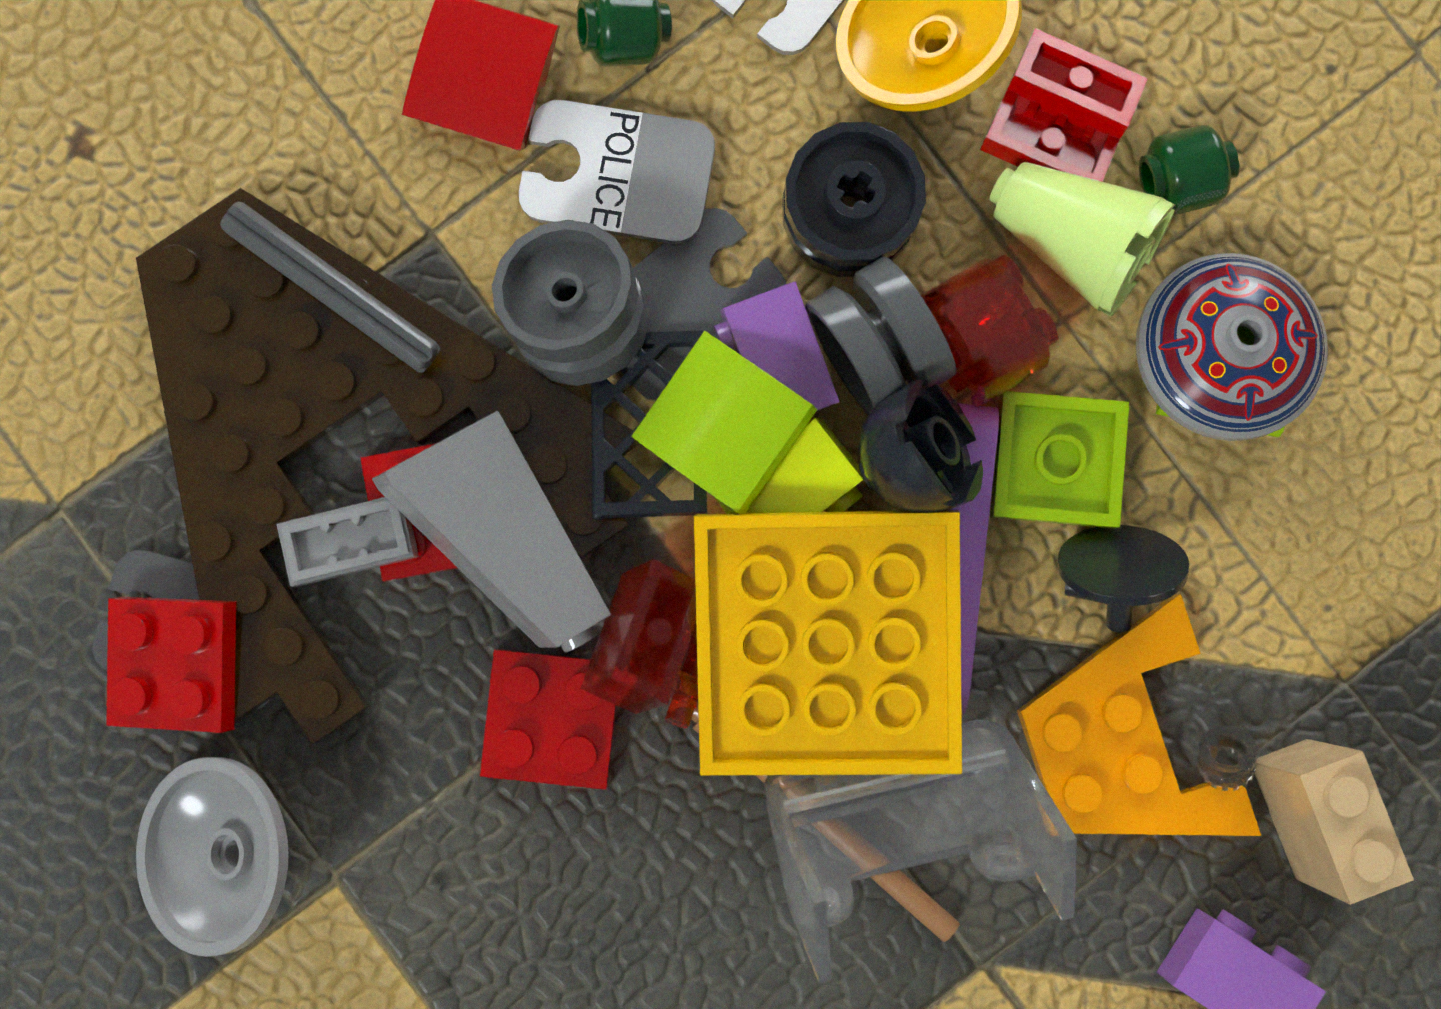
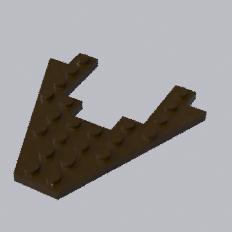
M239 188L136 257L199 600L236 601L235 723L279 694L311 743L315 744L370 707L265 551L280 542L277 524L315 515L282 465L382 396L387 398L411 435L420 445L471 410L478 420L499 411L580 559H583L629 527L624 518H604L603 520H594L592 518L591 404L559 384L550 381L530 366L242 188ZM236 202L245 203L436 341L440 351L431 366L424 372H417L229 236L220 226L221 220L229 208ZM605 413V440L616 448L633 430ZM605 492V503H613Z

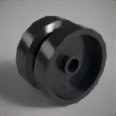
M840 122L815 133L796 152L787 174L782 197L783 227L793 249L810 266L836 277H854L855 272L882 256L893 261L907 246L926 204L925 174L914 150L893 131L870 122ZM847 196H853L859 200L853 207L846 206L842 202L843 198Z

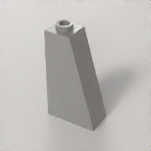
M499 411L476 421L372 478L377 489L539 648L561 646L564 652L571 651L594 638L598 634L594 625L611 615Z

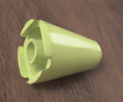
M1023 162L1015 171L1009 167L1006 168L995 183L989 199L996 204L994 218L1093 307L1109 316H1113L1121 308L1138 283L1134 279L1145 263L1149 265L1175 212L1172 209L1175 205L1163 197L1028 162Z

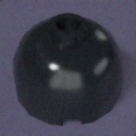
M916 380L897 389L877 404L863 422L860 435L859 469L864 482L885 502L902 512L934 513L952 510L973 501L980 492L982 485V460L971 464L966 446L976 441L971 424L960 405L944 388L935 384L925 389L922 387L924 380Z

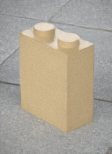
M1305 739L1249 761L1296 880L1350 905L1414 880L1363 751Z

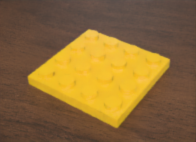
M958 510L934 513L855 511L696 514L694 516L700 776L962 774L960 512Z

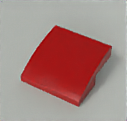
M435 0L419 45L401 115L519 151L525 149L539 91L546 84L560 25L479 0Z
M1035 28L980 150L1017 167L1023 162H1028L1103 182L1118 143L1129 127L1148 78Z

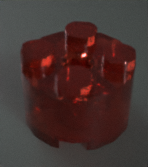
M1002 255L995 260L984 258L921 294L946 338L955 360L957 374L947 381L957 393L968 387L974 393L971 396L972 405L975 407L987 403L1047 368L1050 359L1049 346L1059 339L1051 316L1041 307L1034 309L1028 296L1022 289L1024 282L1019 268L1006 255Z

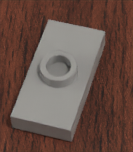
M386 497L277 524L290 587H298L419 557L412 523Z

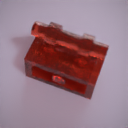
M652 559L622 573L609 609L611 615L606 617L580 689L634 714L668 705L671 698L665 721L680 728H688L695 708L698 707L695 579ZM686 654L682 669L680 670L684 656Z

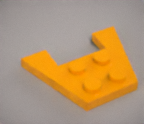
M1175 594L1132 624L1128 631L1120 633L1017 710L1055 829L1059 833L1261 836L1240 774L1233 773L1190 788L1179 789L1141 673L1201 654L1181 594Z

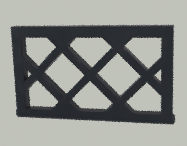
M703 330L647 332L643 346L634 356L639 361L615 385L608 379L591 383L592 518L594 520L708 514L707 491L694 483V500L671 501L658 489L661 483L675 470L668 463H665L648 480L624 457L638 443V441L631 437L637 427L616 448L605 440V411L616 401L634 419L641 423L646 414L623 393L647 369L667 386L673 376L656 360L669 347H691L692 349L702 335ZM642 348L651 349L646 353ZM617 465L641 488L627 502L605 503V475ZM649 496H651L655 501H645V500H646Z

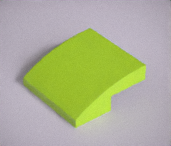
M704 331L631 437L738 514H745L818 408L726 344Z

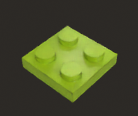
M1014 391L1001 392L999 396V428L990 518L1120 528L1129 402Z

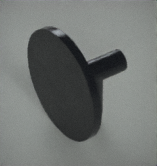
M1120 525V528L1115 529L1094 527L1073 535L1062 545L1058 554V571L1065 582V596L1107 604V628L1114 632H1125L1131 628L1133 606L1149 605L1166 600L1177 594L1185 586L1189 575V559L1179 544L1156 531L1128 525Z

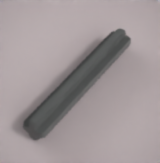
M234 203L223 216L220 226L229 236L414 370L424 372L436 359L440 351L436 341L245 203Z

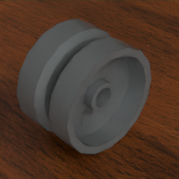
M562 220L539 225L518 238L499 261L492 283L494 311L530 367L550 381L575 386L604 381L627 367L643 346L650 322L646 295L635 276V271L629 258L616 238L595 224Z
M882 256L855 272L853 277L855 299L847 292L833 286L808 301L805 305L813 331L830 363L853 398L867 415L886 397L905 386V381L910 384L916 380H924L922 387L926 389L935 384L941 385L957 374L955 360L935 317L904 272L887 257Z

